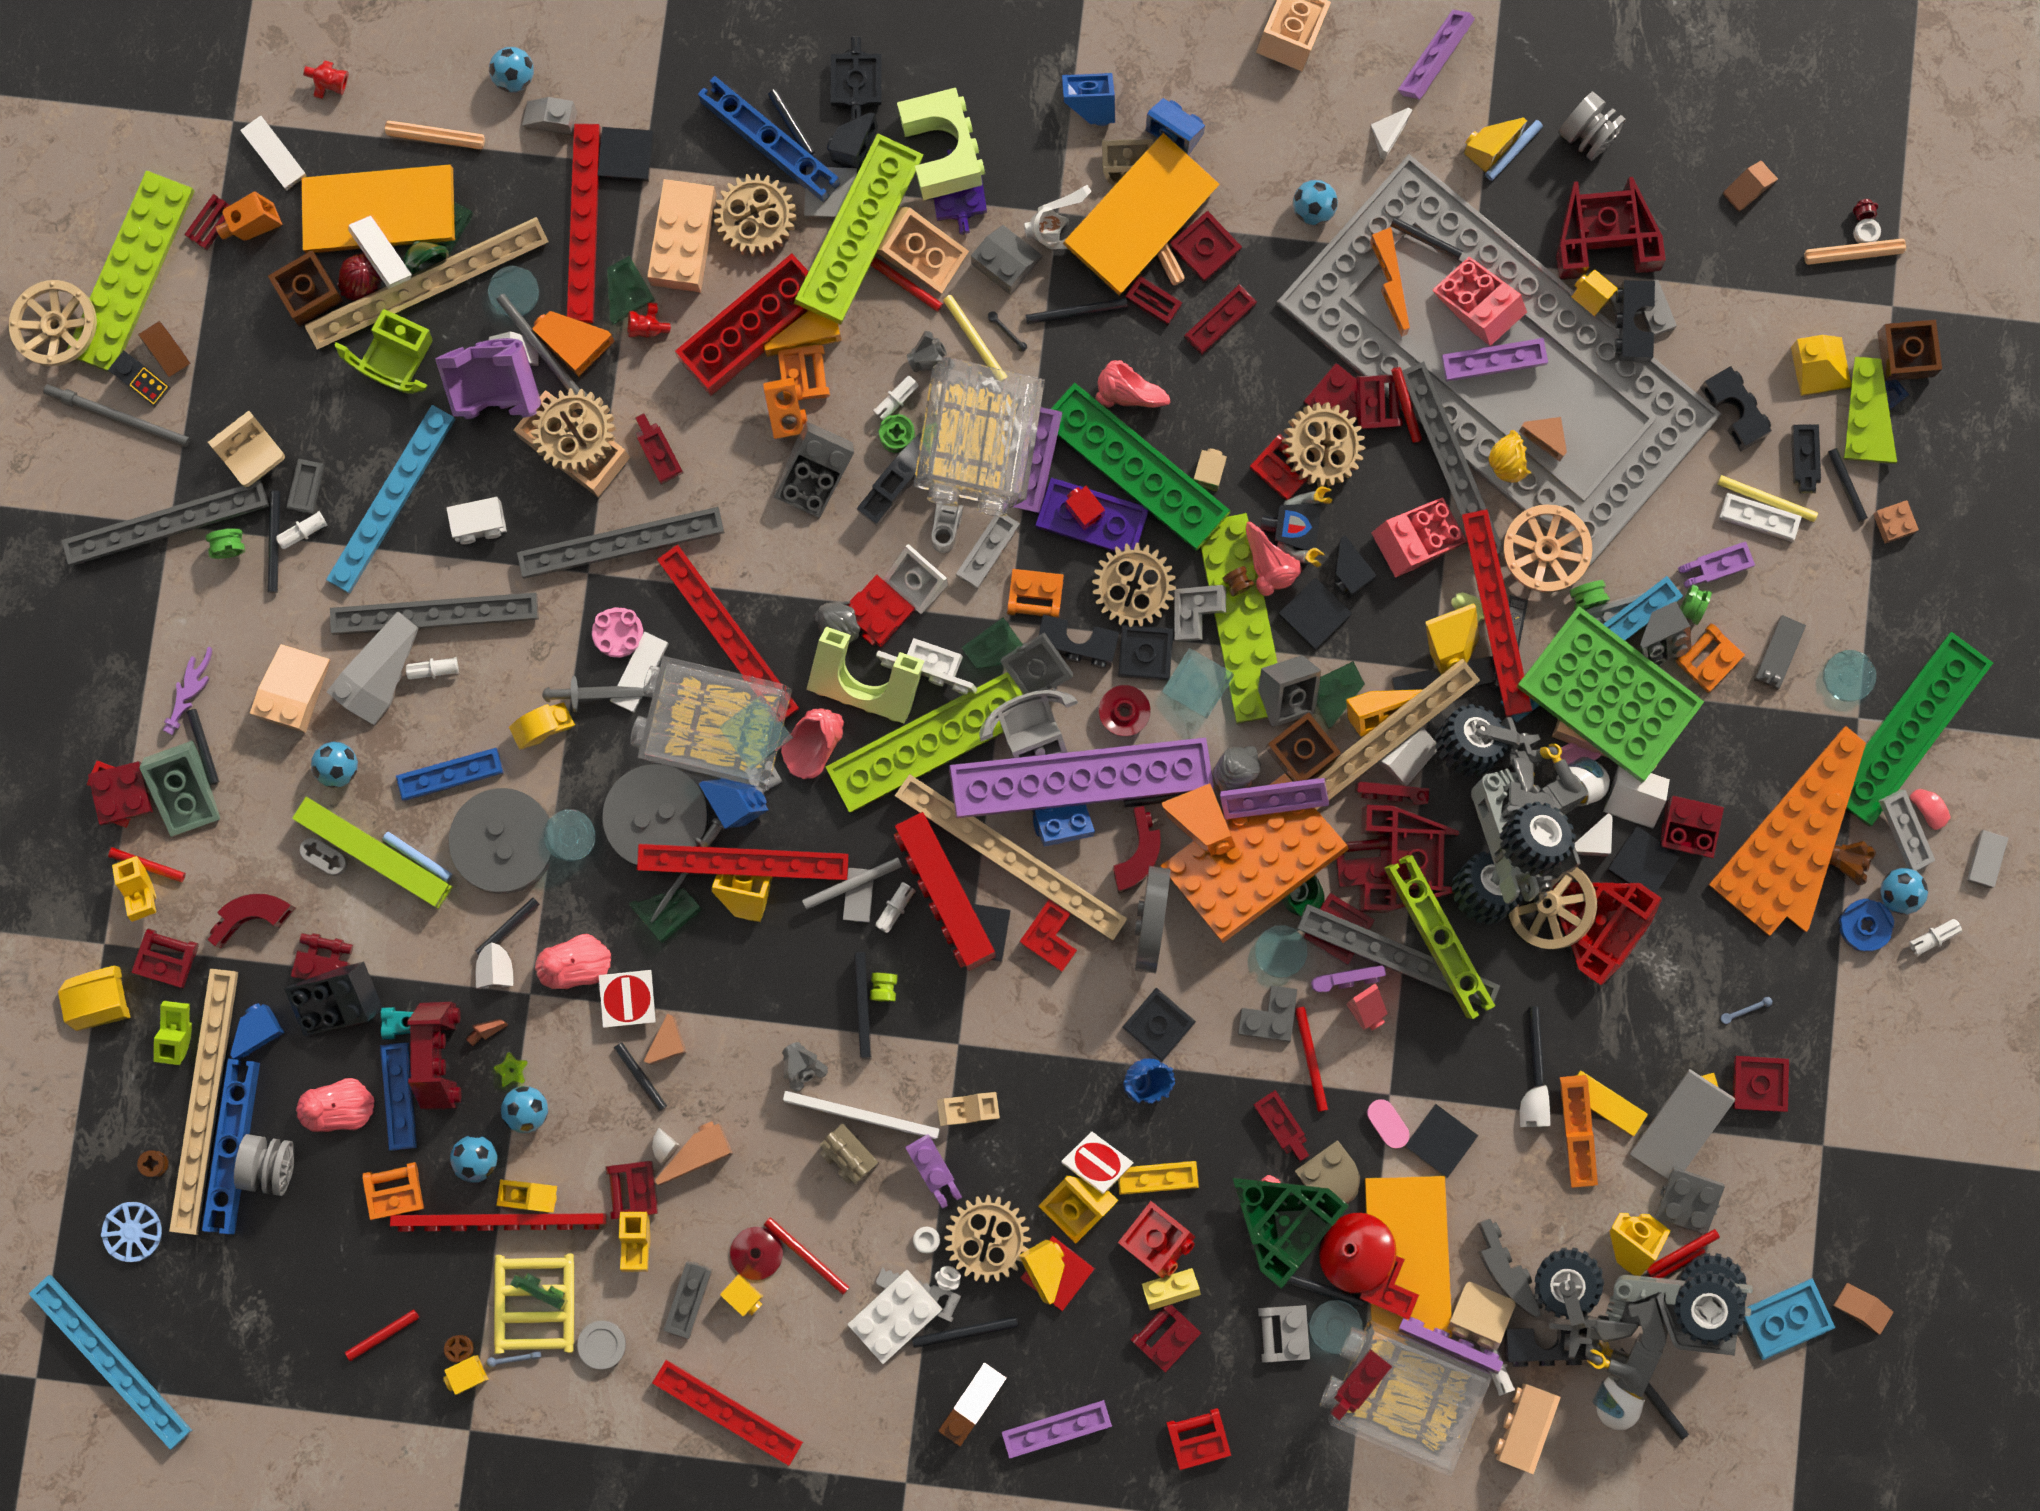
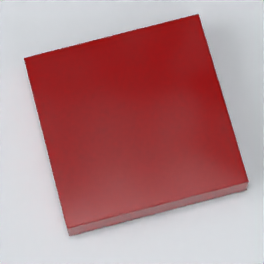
M1052 1236L1049 1241H1052L1053 1244L1057 1243L1064 1254V1257L1061 1259L1065 1266L1056 1298L1053 1302L1056 1307L1063 1311L1095 1268ZM1026 1271L1020 1279L1036 1290Z

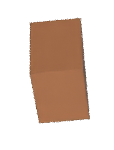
M1759 161L1747 168L1722 194L1740 212L1773 185L1778 178L1762 161Z
M1561 417L1526 421L1518 431L1559 462L1567 453Z
M668 1013L644 1059L645 1062L651 1065L687 1053L676 1019Z
M1846 1283L1833 1305L1878 1335L1881 1334L1893 1314V1311L1878 1298L1849 1283Z

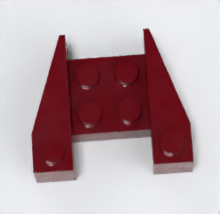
M1628 178L1624 191L1582 195L1579 193L1578 182H1574L1569 195L1556 255L1559 279L1580 278L1583 274L1586 275L1589 268L1587 250L1632 246L1635 273L1661 271L1666 261L1663 236L1634 178Z
M1366 805L1362 808L1361 834L1389 835L1388 866L1398 863L1400 868L1396 869L1403 881L1410 879L1411 874L1406 863L1400 864L1399 859L1406 855H1412L1436 898L1453 894L1451 887H1443L1444 838H1454L1459 835V831L1395 806ZM1389 876L1388 884L1364 883L1360 886L1359 911L1388 913L1405 908ZM1413 883L1409 887V895L1416 898L1419 894V887Z
M453 1002L419 1003L408 1020L411 1033V1079H408V1083L420 1108L424 1110L457 1109V1103H461V1088L457 1087V1082L442 1078V1075L446 1074L445 1059H442L441 1049H445L446 1038L445 1033H441V1030H456V1024L460 1023V1009L456 1008V1004Z

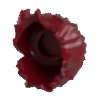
M356 254L342 263L339 272V283L337 285L339 290L342 291L341 296L356 301L376 292L381 287L382 279L365 254Z

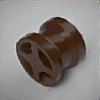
M1245 566L1231 571L1222 578L1223 582L1229 585L1232 597L1254 586V582L1249 580L1246 575L1247 570Z
M149 1150L140 1155L137 1166L141 1174L147 1177H159L166 1173L169 1161L164 1153Z
M464 1335L452 1336L446 1341L444 1346V1353L447 1359L452 1362H462L470 1358L474 1350L473 1342Z

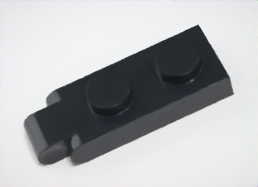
M1819 424L1792 425L1793 483L1798 484L1799 494H1815L1816 483H1821Z

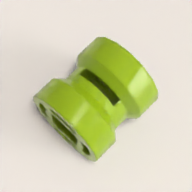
M872 973L871 982L873 983V989L870 991L869 999L895 1002L896 993L893 990L894 985L897 984V975Z

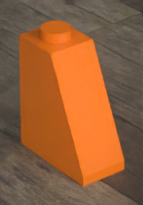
M552 311L538 317L532 328L540 340L578 377L614 342L613 336L609 331Z
M1210 783L1162 802L1167 817L1209 855L1224 854L1230 848L1235 847Z

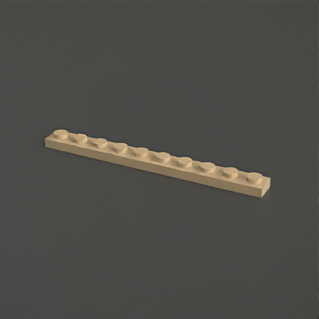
M537 217L411 275V279L390 289L384 287L305 324V328L316 349L322 348L375 323L383 309L395 314L547 243V237Z
M908 775L896 793L895 797L919 813L924 812L928 819L1112 941L1126 922V917L975 817L956 819L954 803L912 775Z
M210 969L169 1232L198 1235L238 979V972Z

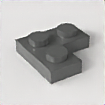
M1271 985L1268 1011L1241 1008L1238 1035L1290 1042L1298 989Z

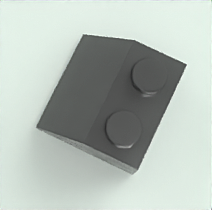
M1002 225L989 234L972 253L971 265L1011 295L1043 255Z
M1303 655L1261 668L1258 691L1270 724L1273 727L1300 719L1308 712L1311 715L1315 714L1321 670Z

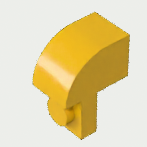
M562 702L553 706L547 704L526 713L512 723L509 729L519 750L540 744L548 736L569 730L575 724L565 703Z
M135 856L112 865L115 885L124 896L127 916L130 921L133 922L155 914L154 900L157 899L155 890L139 858Z
M620 1212L621 1272H648L650 1248L649 1216L647 1212Z

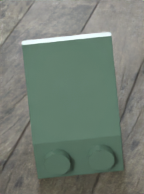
M193 740L143 759L139 768L171 837L220 820L202 760Z

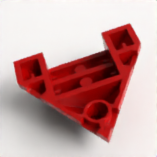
M1571 882L1561 896L1583 894L1584 892L1579 882ZM1556 883V884L1553 886L1552 891L1555 889V887H1556L1559 883ZM1592 883L1597 898L1596 916L1586 935L1571 945L1579 970L1600 985H1603L1623 965L1652 923L1662 901L1661 897L1640 883ZM1586 902L1565 905L1564 909L1582 919L1585 913ZM1559 915V919L1563 926L1564 932L1567 936L1571 932H1573L1577 928V926H1575L1574 924H1572L1571 922L1567 921Z

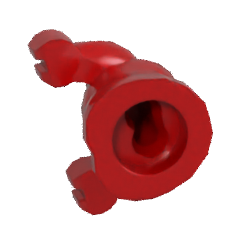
M324 60L323 64L317 68L305 66L303 76L313 78L315 84L313 95L316 98L323 99L325 89L332 90L340 95L344 94L349 72L334 69L333 62Z
M648 303L646 316L629 311L627 334L628 337H655L660 333H670L671 323H659L656 319L658 304Z

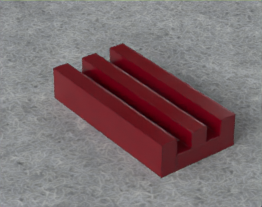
M213 194L184 235L208 251L219 235L216 226L226 221L224 215L220 217L205 240L201 241V239L215 222L222 209L230 205Z
M1141 276L1138 277L1126 295V300L1169 326L1172 318L1175 317L1178 309L1182 306L1181 301ZM1140 285L1143 286L1144 288L1148 289L1152 293L1164 299L1174 307L1172 309L1169 308L1168 306L1161 303L1149 294L1145 293L1138 287ZM1134 293L1139 295L1146 301L1150 302L1154 306L1158 307L1162 311L1166 312L1168 316L1164 315L1163 313L1159 312L1155 308L1151 307L1144 301L1134 296Z

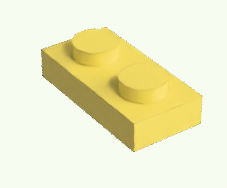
M1192 1268L1172 1274L1171 1276H1165L1163 1279L1159 1278L1142 1284L1150 1310L1201 1295Z

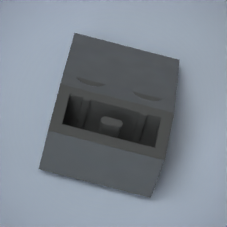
M806 421L792 449L774 498L820 518L854 454L853 442Z

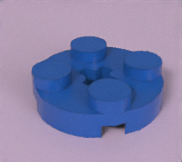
M1860 899L1844 909L1843 914L1839 918L1840 932L1849 946L1857 951L1870 952L1882 948L1890 941L1894 928V919L1890 910L1884 904L1874 900ZM1863 918L1866 921L1871 920L1873 922V925L1870 926L1871 932L1861 929V920Z

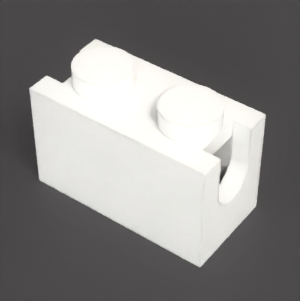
M498 497L447 507L452 537L455 538L456 542H460V544L473 543L476 541L475 538L486 537V539L498 538L501 536V533L507 532L502 504Z

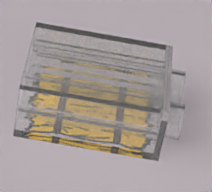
M946 357L932 368L913 487L929 490L927 500L940 505H958L959 497L978 501L976 510L991 516H1006L1008 508H1012L1025 501L1045 379Z
M663 656L660 667L651 665L647 671L643 694L644 696L652 697L648 717L638 716L635 720L631 733V746L640 748L637 758L651 763L768 790L793 689L784 684Z
M1371 1319L1368 1320L1364 1330L1352 1326L1340 1356L1351 1360L1344 1380L1334 1376L1330 1377L1323 1392L1320 1406L1329 1410L1334 1408L1338 1403L1334 1398L1337 1394V1389L1370 1348L1392 1365V1368L1354 1413L1348 1410L1339 1421L1330 1412L1328 1416L1330 1425L1451 1477L1493 1376L1482 1367Z

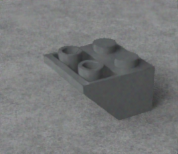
M1676 601L1652 612L1640 643L1641 654L1658 667L1663 665L1666 660L1685 655L1691 649L1690 625Z

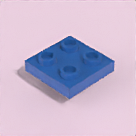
M1086 804L1032 810L1035 833L1038 837H1041L1044 847L1094 836L1095 830Z

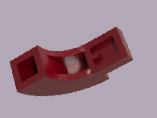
M1144 806L1133 809L1139 838L1137 851L1126 862L1113 865L1118 893L1128 891L1140 884L1148 876L1149 866H1154L1158 858L1161 843L1160 829L1149 831V828L1153 827L1151 813H1145Z
M248 894L228 902L217 912L224 918V921H219L213 926L210 931L211 936L207 940L214 946L222 949L240 926L254 919L267 920L273 926L280 928L296 907L268 894Z

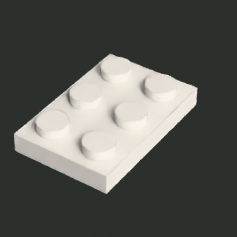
M906 1270L851 1320L848 1326L879 1361L884 1364L943 1309L912 1274Z

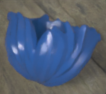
M1145 1058L1141 1061H1135L1125 1075L1123 1082L1125 1093L1132 1101L1140 1103L1142 1100L1154 1103L1155 1101H1160L1162 1096L1168 1098L1169 1092L1175 1085L1173 1068H1168L1167 1065L1160 1063L1156 1059Z

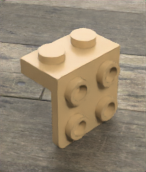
M250 411L239 417L208 442L244 487L251 486L285 458L284 453Z
M1468 1282L1463 1289L1447 1329L1460 1338H1469L1485 1349L1497 1351L1516 1304L1508 1297L1473 1282Z

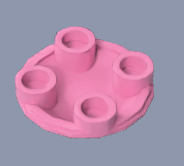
M615 607L599 613L592 627V638L595 646L601 653L609 657L621 658L630 655L638 648L643 636V627L640 619L634 611L625 608Z

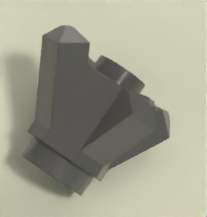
M924 331L915 348L907 354L908 362L914 372H924L926 370L951 372L954 368L952 359L944 357L947 355L943 343L940 339L934 338L933 333L930 331Z
M800 1042L792 1043L782 1051L783 1060L785 1061L783 1078L789 1080L790 1089L800 1091L804 1087L803 1083L812 1080L815 1075L822 1078L828 1074V1067L817 1060V1055L806 1050Z

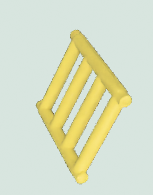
M574 1254L564 1255V1258L505 1259V1256L502 1255L495 1256V1354L504 1353V1350L564 1349V1352L567 1353L574 1352ZM563 1268V1285L505 1286V1269ZM563 1295V1311L505 1312V1296ZM563 1322V1338L505 1339V1323Z

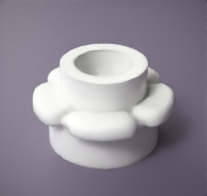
M944 1266L935 1275L938 1286L943 1290H955L960 1285L961 1275L953 1267Z

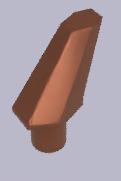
M502 1019L473 1025L474 1031L466 1040L474 1046L482 1037L486 1040L508 1026V1024Z

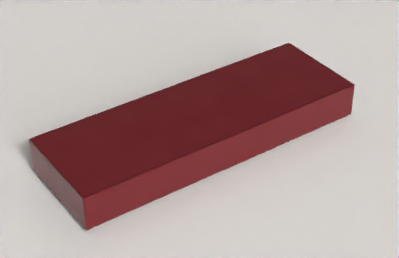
M1239 284L1184 335V338L1203 355L1257 304V301Z

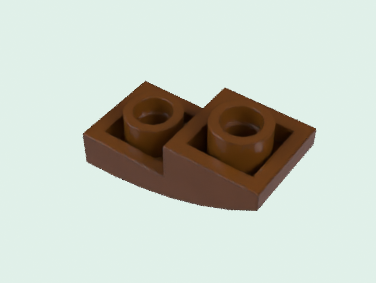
M160 321L138 334L168 378L191 364Z

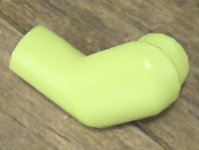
M1461 592L1452 598L1451 604L1456 610L1474 603L1478 622L1484 620L1481 602L1476 596Z

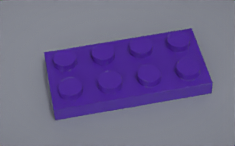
M1055 478L1050 479L1036 522V528L1115 553L1116 546L1122 552L1125 551L1126 543H1128L1131 550H1134L1136 543H1139L1149 511L1141 505L1090 490L1104 507L1105 515L1086 530H1083L1065 507L1066 500L1068 499L1067 495L1075 488L1079 487L1082 489L1083 487Z

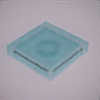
M1189 648L1162 692L1207 719L1234 674Z
M761 695L719 727L751 770L793 739L787 728Z

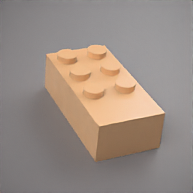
M664 179L647 276L651 286L701 293L717 198L714 186Z
M545 390L540 396L541 403L544 402L549 405L551 403L549 396L552 394ZM542 404L536 409V411L542 412L545 410ZM573 411L572 417H580L576 412ZM562 412L560 414L581 447L585 449L587 445L567 415ZM535 414L531 417L523 418L514 431L522 441L537 451L540 447H535L532 441L538 437H533L531 434L532 430L538 429L532 424V420L540 419ZM553 424L550 428V431H558L561 428L562 424ZM589 430L586 433V438H593L597 434V430ZM614 441L607 442L612 450L604 449L602 451L606 457L605 459L599 456L596 458L597 466L589 462L587 471L582 465H579L577 473H575L572 466L565 472L598 498L630 459L626 450ZM567 444L564 448V452H572L575 448V444Z

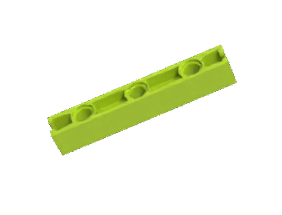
M305 797L292 817L293 820L440 909L453 888L448 883L308 797Z
M1406 855L1399 859L1400 864L1406 863L1411 874L1410 879L1402 880L1396 869L1400 868L1398 863L1389 865L1384 869L1466 1018L1474 1019L1479 1014L1472 1008L1468 999L1469 995L1476 993L1483 1004L1481 1006L1485 1011L1495 1007V1004L1414 857ZM1413 883L1419 887V894L1416 898L1409 895V887ZM1438 930H1442L1445 934V939L1441 944H1437L1434 939V935ZM1464 976L1470 979V986L1467 990H1462L1460 987V980Z

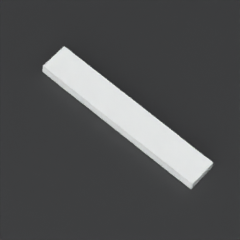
M785 1091L783 1097L785 1103L919 1136L929 1134L930 1138L935 1140L938 1139L940 1132L938 1128Z

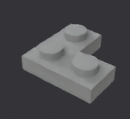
M1655 280V307L1651 311H1639L1634 314V317L1640 314L1643 315L1649 332H1654V336L1677 327L1659 280ZM1613 295L1609 301L1616 316V313H1620V303H1616V295Z
M1216 585L1175 590L1176 641L1202 640V614L1226 612L1225 586Z

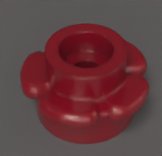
M1862 199L1854 206V215H1856L1858 221L1874 219L1877 216L1878 204L1873 203L1870 199Z

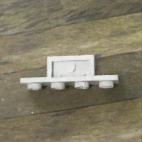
M913 638L907 655L924 660L921 675L929 677L928 681L938 686H943L944 683L952 685V689L961 694L967 695L968 691L976 694L977 688L973 683L955 677L963 658L961 654ZM878 651L876 654L879 660L882 661L881 665L889 669L893 668L897 657Z

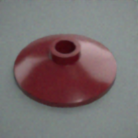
M1119 685L1111 688L1104 694L1099 704V717L1103 726L1112 734L1122 737L1132 736L1142 731L1147 725L1151 714L1150 703L1146 695L1140 689L1130 685ZM1122 708H1127L1130 713L1128 716L1123 717L1119 711Z
M747 1228L741 1231L732 1242L730 1248L731 1263L735 1270L747 1279L762 1280L768 1278L781 1265L783 1259L781 1241L767 1228ZM754 1248H758L761 1252L760 1257L757 1259L751 1256V1251Z

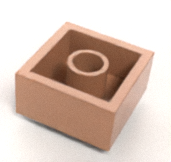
M1907 500L1877 510L1873 514L1885 544L1912 535L1919 530Z

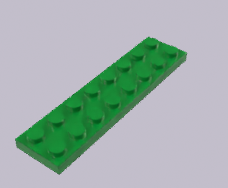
M1075 382L1051 408L1052 410L1062 412L1057 435L1060 439L1196 551L1230 514V510Z
M1953 632L1948 633L1866 743L1847 803V811L1869 827L1874 824L1883 812L1879 800L1895 793L1901 788L1992 666V661Z

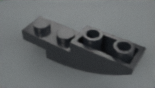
M919 433L872 485V490L856 508L857 511L878 526L906 489L910 488L924 471L926 462L930 457L931 440L922 433Z

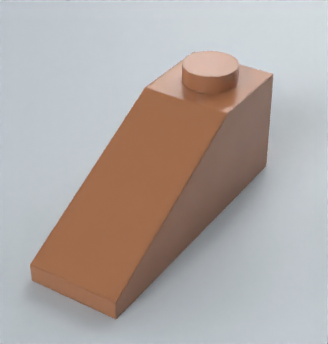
M713 1121L698 1127L700 1132L695 1133L656 1178L657 1185L665 1184L733 1154L721 1124L714 1125Z

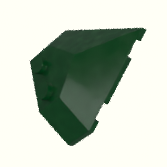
M1233 1178L1260 1271L1282 1289L1349 1205L1329 1188Z

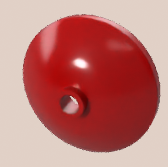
M1351 1213L1339 1218L1322 1238L1319 1251L1320 1264L1327 1279L1334 1286L1350 1293H1364L1380 1286L1391 1274L1397 1254L1396 1242L1389 1227L1377 1217L1366 1213ZM1354 1245V1252L1352 1254H1349V1247Z

